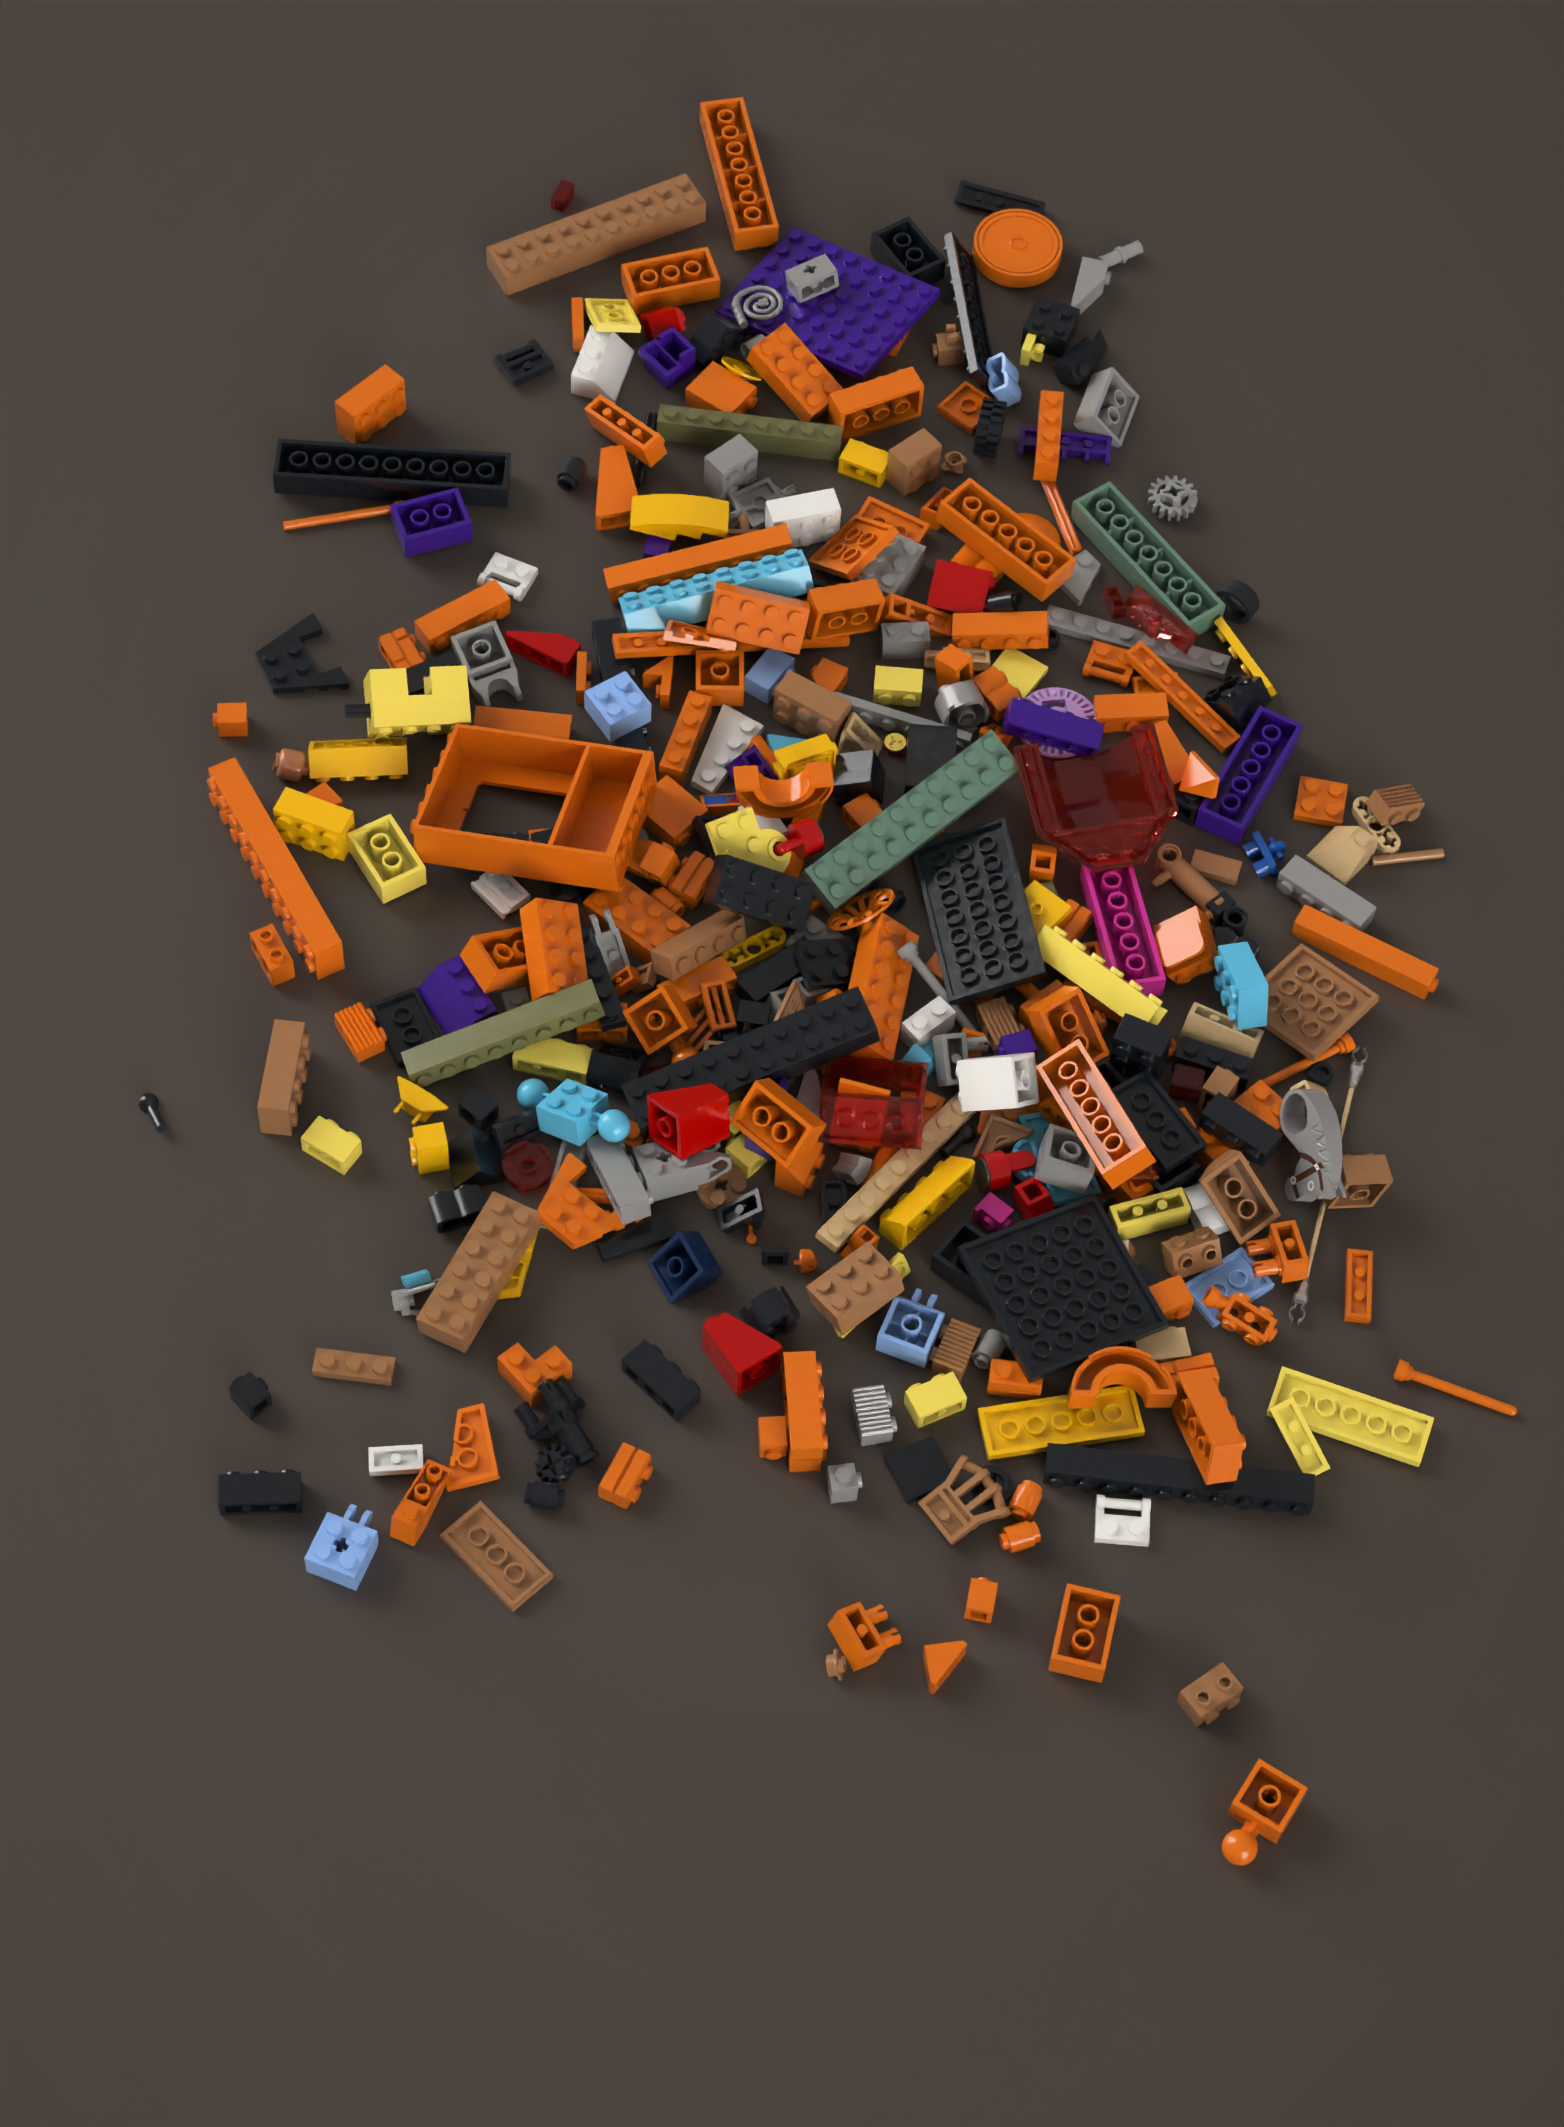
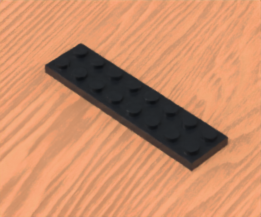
M950 232L944 235V251L949 260L947 267L952 276L950 284L955 292L953 300L958 308L957 319L962 329L960 336L965 345L963 352L968 360L966 369L969 376L978 381L982 390H986L991 396H994L988 386L990 375L986 369L987 360L993 355L975 262L971 252Z

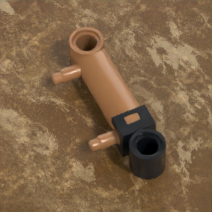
M1171 843L1161 845L1155 861V870L1159 875L1151 882L1152 886L1157 888L1171 879L1207 914L1209 923L1214 928L1221 924V927L1230 928L1238 937H1242L1248 919L1247 912L1243 908L1235 906L1236 901L1225 891L1220 893L1182 857V852L1178 846Z

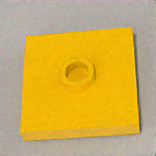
M1036 880L1025 889L1037 936L1045 925L1054 929L1072 912V906Z

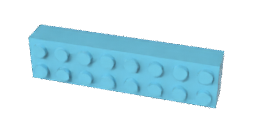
M789 549L781 555H767L755 562L744 561L736 567H722L715 570L714 573L696 574L688 580H673L669 585L661 587L651 586L646 591L639 593L628 592L623 597L618 598L627 632L665 631L669 619L688 624L706 621L716 581L790 598L809 592V589H814L809 564L802 549Z

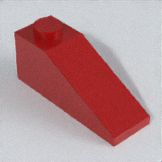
M507 631L505 633V643L510 651L565 678L569 676L577 665V651L581 652V644L573 638L554 633Z

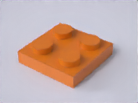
M1300 776L1293 820L1328 827L1342 826L1348 784Z

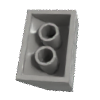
M1114 367L1094 373L1090 378L1073 425L1084 434L1112 437L1111 446L1121 447L1140 396Z

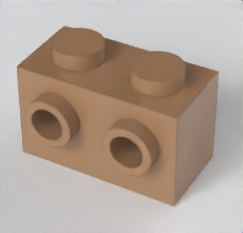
M1209 1226L1197 1228L1190 1233L1174 1236L1170 1240L1161 1242L1164 1266L1172 1277L1180 1274L1184 1278L1223 1264L1220 1239Z
M1222 1662L1182 1689L1176 1702L1195 1726L1198 1727L1204 1722L1206 1724L1213 1722L1219 1716L1218 1712L1224 1708L1229 1710L1236 1706L1241 1700L1240 1696L1243 1686Z

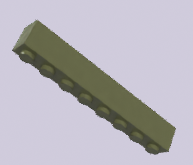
M660 404L657 418V432L666 441L720 447L738 434H741L758 452L839 462L843 426Z
M589 979L401 1052L411 1082L420 1087H425L469 1068H475L487 1061L498 1059L513 1051L524 1049L531 1044L547 1040L562 1032L570 1031L588 1022H594L606 1015L593 981Z

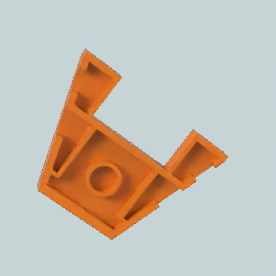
M568 1153L537 1211L540 1214L541 1224L574 1250L602 1238L603 1234L612 1230H621L625 1228L626 1224H621L615 1210L611 1214L606 1213L572 1185L586 1172L587 1166L573 1154Z

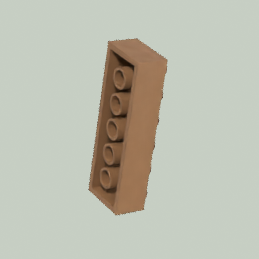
M495 1191L492 1192L416 1317L420 1333L466 1353L498 1300L501 1291L505 1288L511 1275L541 1228L539 1211Z

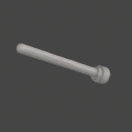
M910 940L896 953L902 960L910 961L934 993L950 1005L946 990L920 959L917 945L913 940ZM950 1005L956 1011L955 1019L962 1028L977 1031L957 1005Z

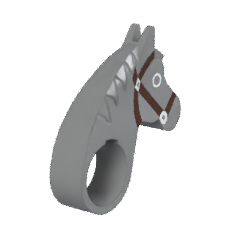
M1291 1089L1284 1096L1280 1106V1125L1285 1136L1300 1152L1301 1157L1296 1166L1295 1175L1289 1177L1286 1181L1285 1193L1287 1198L1291 1201L1313 1202L1315 1199H1333L1336 1195L1346 1198V1191L1341 1179V1130L1332 1102L1320 1090ZM1305 1105L1307 1106V1119H1306V1120H1307V1125H1306V1127H1305V1125H1304V1120H1303V1113H1304Z

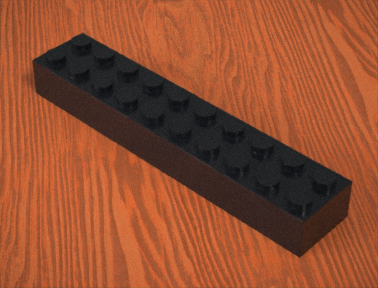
M278 439L273 470L275 493L407 501L458 487L465 505L508 507L511 453Z
M857 986L621 1086L643 1139L646 1140L649 1138L647 1095L651 1093L712 1083L728 1093L729 1104L745 1098L755 1080L770 1078L779 1084L782 1077L789 1080L879 1042L880 1037L877 1026Z

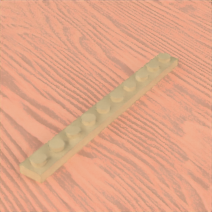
M959 1092L954 1095L817 1231L815 1238L836 1253L851 1238L855 1231L862 1224H865L977 1111L962 1112L958 1100Z

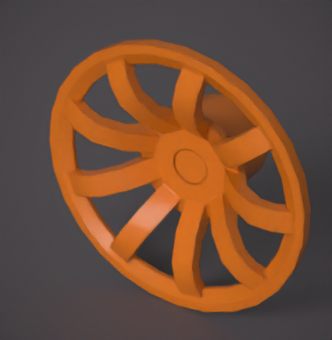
M889 888L876 889L853 898L828 918V928L833 931H842L856 927L860 934L863 923L876 917L891 905L895 899L893 890ZM870 897L867 909L864 898ZM858 902L861 912L859 913L851 905ZM842 911H846V912H848L850 915H848V914H840V913H841ZM842 923H847V926L839 927Z

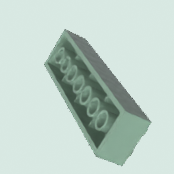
M1110 481L1073 501L1070 519L1184 643L1216 626L1214 621L1222 616L1223 618L1226 605Z

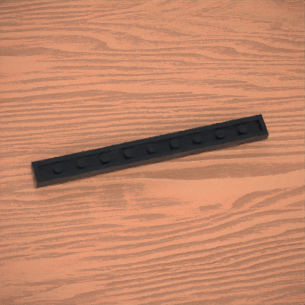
M554 828L531 833V841L548 844ZM546 881L553 900L578 904L588 980L592 979L606 1015L598 1019L602 1032L627 1026V1020L622 1013V1006L600 948L597 946L593 936L594 932L577 887L575 885Z

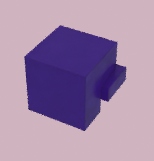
M674 327L659 334V341L655 338L638 348V356L644 360V368L666 390L695 373L696 348Z

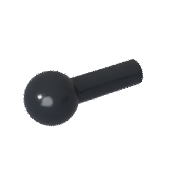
M153 1093L143 1094L138 1101L139 1108L149 1114L158 1132L164 1131L167 1126L157 1109L159 1106L157 1096Z
M963 1124L956 1132V1137L940 1150V1155L943 1158H948L963 1143H972L976 1138L975 1128L970 1124Z

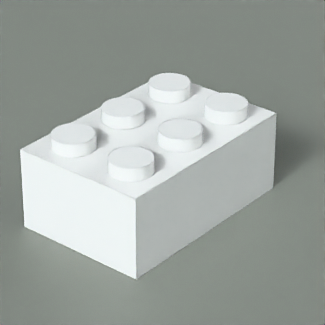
M834 488L766 501L764 529L787 524L793 548L809 546L824 541L827 542L840 530L841 507Z

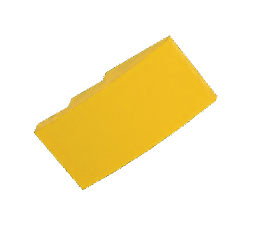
M650 494L632 497L630 530L675 541L677 534L701 539L702 533L726 538L728 533L729 501L685 494Z

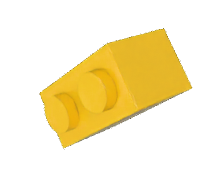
M850 438L839 457L838 473L881 488L886 479L888 452Z
M443 1122L412 1127L413 1137L409 1138L412 1166L417 1165L419 1175L450 1169L448 1142Z

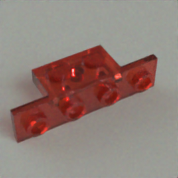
M1139 585L1135 586L1124 604L1128 607L1125 613L1132 618L1131 622L1139 628H1145L1147 636L1156 641L1159 638L1167 640L1184 654L1188 653L1199 635Z

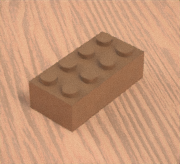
M274 1019L257 1105L261 1133L292 1136L293 1127L298 1126L299 1112H297V1105H302L303 1102L301 1084L307 1081L308 1068L305 1067L306 1061H310L312 1046H309L310 1033L306 1032L305 1022Z

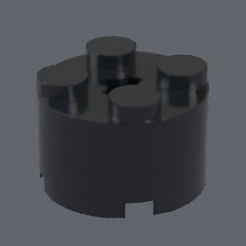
M781 1286L780 1291L773 1287L750 1300L752 1303L751 1307L746 1309L743 1306L739 1311V1315L745 1324L773 1340L775 1339L774 1335L782 1331L784 1334H787L797 1328L796 1321L800 1317L799 1310L784 1286Z

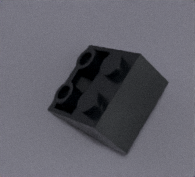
M1230 675L1222 680V684L1219 687L1207 692L1206 697L1203 699L1231 727H1241L1254 716L1259 706L1266 707L1273 701L1262 678L1249 675Z

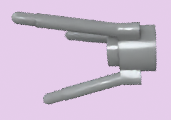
M440 1278L409 1289L391 1291L394 1311L401 1310L402 1316H418L421 1310L410 1309V1306H415L414 1294L435 1288Z

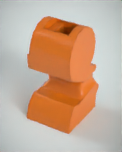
M862 1224L847 1241L848 1245L840 1255L843 1258L847 1257L867 1241L877 1249L880 1237L868 1226Z

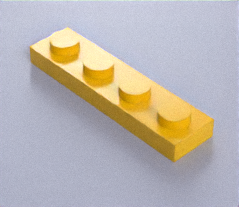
M1222 616L1215 620L1214 623L1218 628L1215 631L1216 635L1222 643L1225 641L1229 643L1228 651L1235 660L1240 658L1243 662L1240 667L1244 673L1249 676L1261 677L1271 698L1276 695L1277 692Z

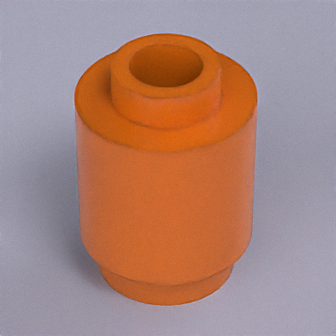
M665 887L655 888L650 893L651 897L677 916L681 917L686 906L682 904L681 899Z
M1024 1480L1022 1484L1017 1486L1008 1505L1013 1519L1023 1522L1033 1518L1042 1499V1488L1040 1485L1030 1480Z
M1026 1520L1003 1527L1002 1534H999V1542L1003 1550L1007 1549L1012 1554L1035 1547L1036 1543L1041 1542V1536L1036 1522H1028Z

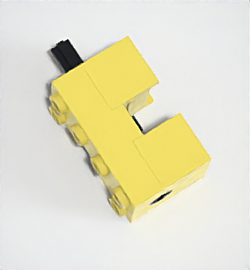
M467 666L430 667V676L423 678L425 695L423 693L408 695L406 668L370 669L363 680L365 704L344 705L345 719L366 718L368 738L375 737L376 741H384L390 739L389 737L404 736L405 734H415L417 732H427L428 735L447 734L448 736L450 732L452 733L456 723L465 725L472 723Z

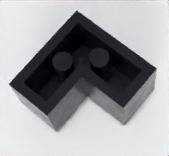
M708 311L689 342L696 348V360L702 365L708 366L712 361L718 364L726 348L738 350L740 345L746 341L749 331L746 328L741 329L738 322L731 316Z

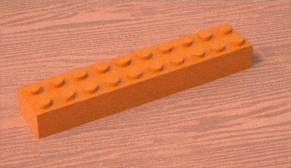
M231 758L208 768L209 779H206L211 791L209 793L211 803L214 807H219L220 818L224 825L228 824L231 828L229 832L234 843L239 842L243 859L250 861L252 865L250 868L256 880L260 879L262 882L261 888L265 897L271 898L273 902L271 905L275 915L282 917V925L286 934L293 936L294 947L298 954L302 953L305 957L304 964L308 972H313L317 980H320L345 969L343 946L340 937L236 758Z

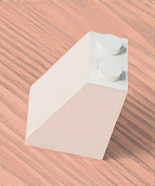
M1034 1052L968 1058L957 1061L956 1077L959 1080L960 1090L958 1100L962 1112L1012 1109L1039 1103Z

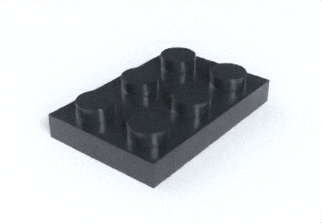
M859 937L797 941L793 947L806 990L849 987Z

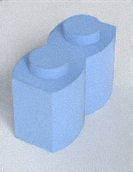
M1003 352L988 358L986 369L990 375L988 382L990 391L998 400L1006 401L1007 407L1020 402L1022 393L1018 385V369Z

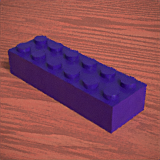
M1259 706L1218 775L1220 780L1216 798L1205 797L1199 807L1195 826L1239 846L1299 743L1303 725Z

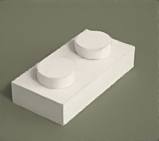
M422 1444L368 1447L370 1476L419 1474L423 1468Z

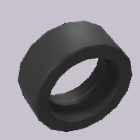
M1237 579L1223 581L1215 592L1226 605L1223 617L1236 624L1249 622L1260 606L1256 592L1250 586ZM1230 597L1239 601L1242 606L1236 604Z

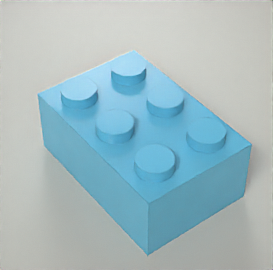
M1248 942L1219 945L1218 956L1214 957L1215 969L1217 971V976H1214V987L1216 991L1220 992L1222 1005L1227 1007L1229 1020L1234 1021L1237 1030L1267 1026L1269 985Z

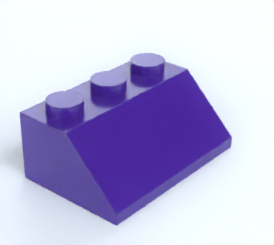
M460 954L437 965L417 988L424 1004L445 1035L497 1015V1009L487 994L483 992L460 957Z

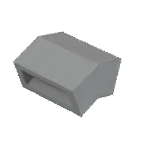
M841 1152L839 1162L831 1170L837 1180H846V1183L859 1185L869 1175L872 1159Z

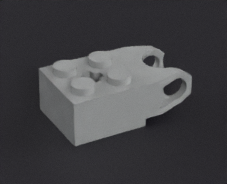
M495 620L451 636L453 653L460 666H467L468 686L477 702L482 706L491 707L490 696L498 690L510 692L517 701L523 700L519 687L518 670Z
M655 1142L632 1148L636 1173H641L644 1180L645 1190H650L654 1202L699 1190L698 1185L709 1183L732 1168L729 1154L715 1152L721 1147L720 1142L683 1160H680ZM719 1160L726 1161L725 1165L721 1168L712 1167Z

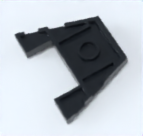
M315 613L309 615L256 652V659L273 694L304 692V689L318 688L319 691H327L329 687H340V690L349 688V682L341 666L317 674L301 643L323 635Z

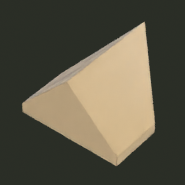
M852 712L843 728L838 745V754L874 749L878 757L884 742L855 712Z

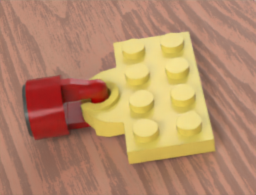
M746 807L705 824L715 855L727 854L782 873L789 865L792 852L800 859H805L822 852L825 846L823 832L819 824L811 817L789 824L786 835H782L779 831L769 828L759 829L752 807Z

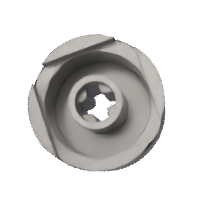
M968 679L951 685L945 684L939 688V694L935 699L934 707L942 724L958 727L957 729L973 733L978 730L977 726L981 722L984 724L988 720L989 708L973 680Z

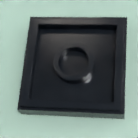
M933 1436L884 1455V1461L907 1504L926 1497L945 1482L951 1472Z

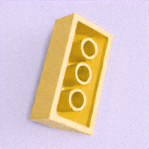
M407 737L390 738L384 741L354 739L310 741L309 743L310 779L315 778L316 782H328L330 778L340 777V781L355 780V777L364 776L365 780L379 779V776L389 775L390 779H401L403 775H408Z
M950 1156L944 1162L942 1160L939 1161L928 1177L923 1176L920 1178L910 1193L905 1192L898 1199L897 1205L892 1209H886L879 1218V1232L902 1251L972 1187L976 1162L969 1158Z

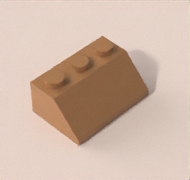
M1229 1149L1211 1162L1199 1179V1183L1239 1245L1281 1216L1241 1151Z

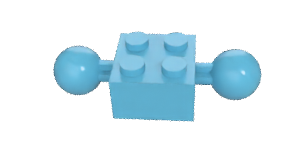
M536 1078L527 1079L518 1087L517 1100L519 1104L526 1110L536 1106L539 1129L542 1132L581 1146L597 1130L600 1136L608 1142L622 1141L629 1134L630 1120L628 1116L620 1110H610L607 1093L568 1078L551 1093H549L547 1085Z

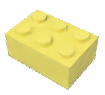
M391 813L347 833L348 851L383 904L427 884L425 865Z

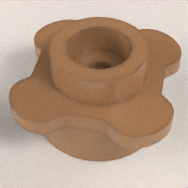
M957 451L946 453L944 456L945 462L941 465L942 470L962 474L964 471L963 465L967 462L966 457Z
M834 1649L833 1654L826 1656V1669L829 1677L837 1676L838 1681H842V1673H845L847 1669L845 1656L839 1655L838 1649Z

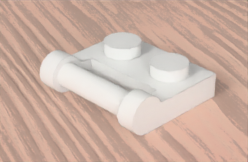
M495 552L484 572H481L477 585L483 586L494 580L491 577L498 579L496 581L506 594L513 596V599L521 602L538 575V568Z
M1097 1494L1094 1542L1148 1547L1151 1498L1132 1500L1107 1498L1103 1494ZM1104 1508L1141 1511V1517L1104 1514Z

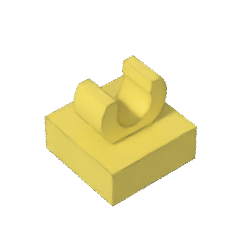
M1027 334L1021 349V365L1028 366L1031 359L1036 362L1042 361L1045 345L1036 343V335Z

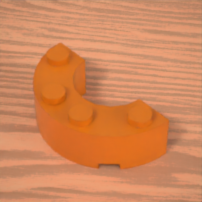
M831 762L806 763L804 770L799 775L785 780H773L764 777L759 772L757 765L733 766L735 791L738 801L744 808L752 807L754 814L762 817L783 819L813 811L814 805L819 802L823 804L829 798L834 787Z
M1114 1346L1094 1352L1078 1367L1067 1394L1066 1408H1093L1098 1392L1104 1387L1114 1384L1125 1385L1135 1390L1142 1398L1145 1408H1171L1177 1396V1390L1168 1370L1164 1365L1160 1366L1154 1361L1152 1355L1132 1347Z

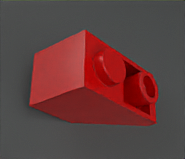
M661 306L639 315L646 337H659V334L671 327H674L678 332L686 330L684 324L686 323L685 315L677 307Z
M1035 1176L1014 1186L1012 1202L1025 1221L1055 1209L1049 1192L1041 1181L1034 1179Z

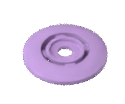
M1059 687L1044 688L1031 693L1025 698L1033 704L1047 705L1054 710L1068 711L1078 717L1095 719L1094 707L1091 702L1081 694L1070 689ZM1021 739L1027 747L1043 756L1068 758L1077 755Z

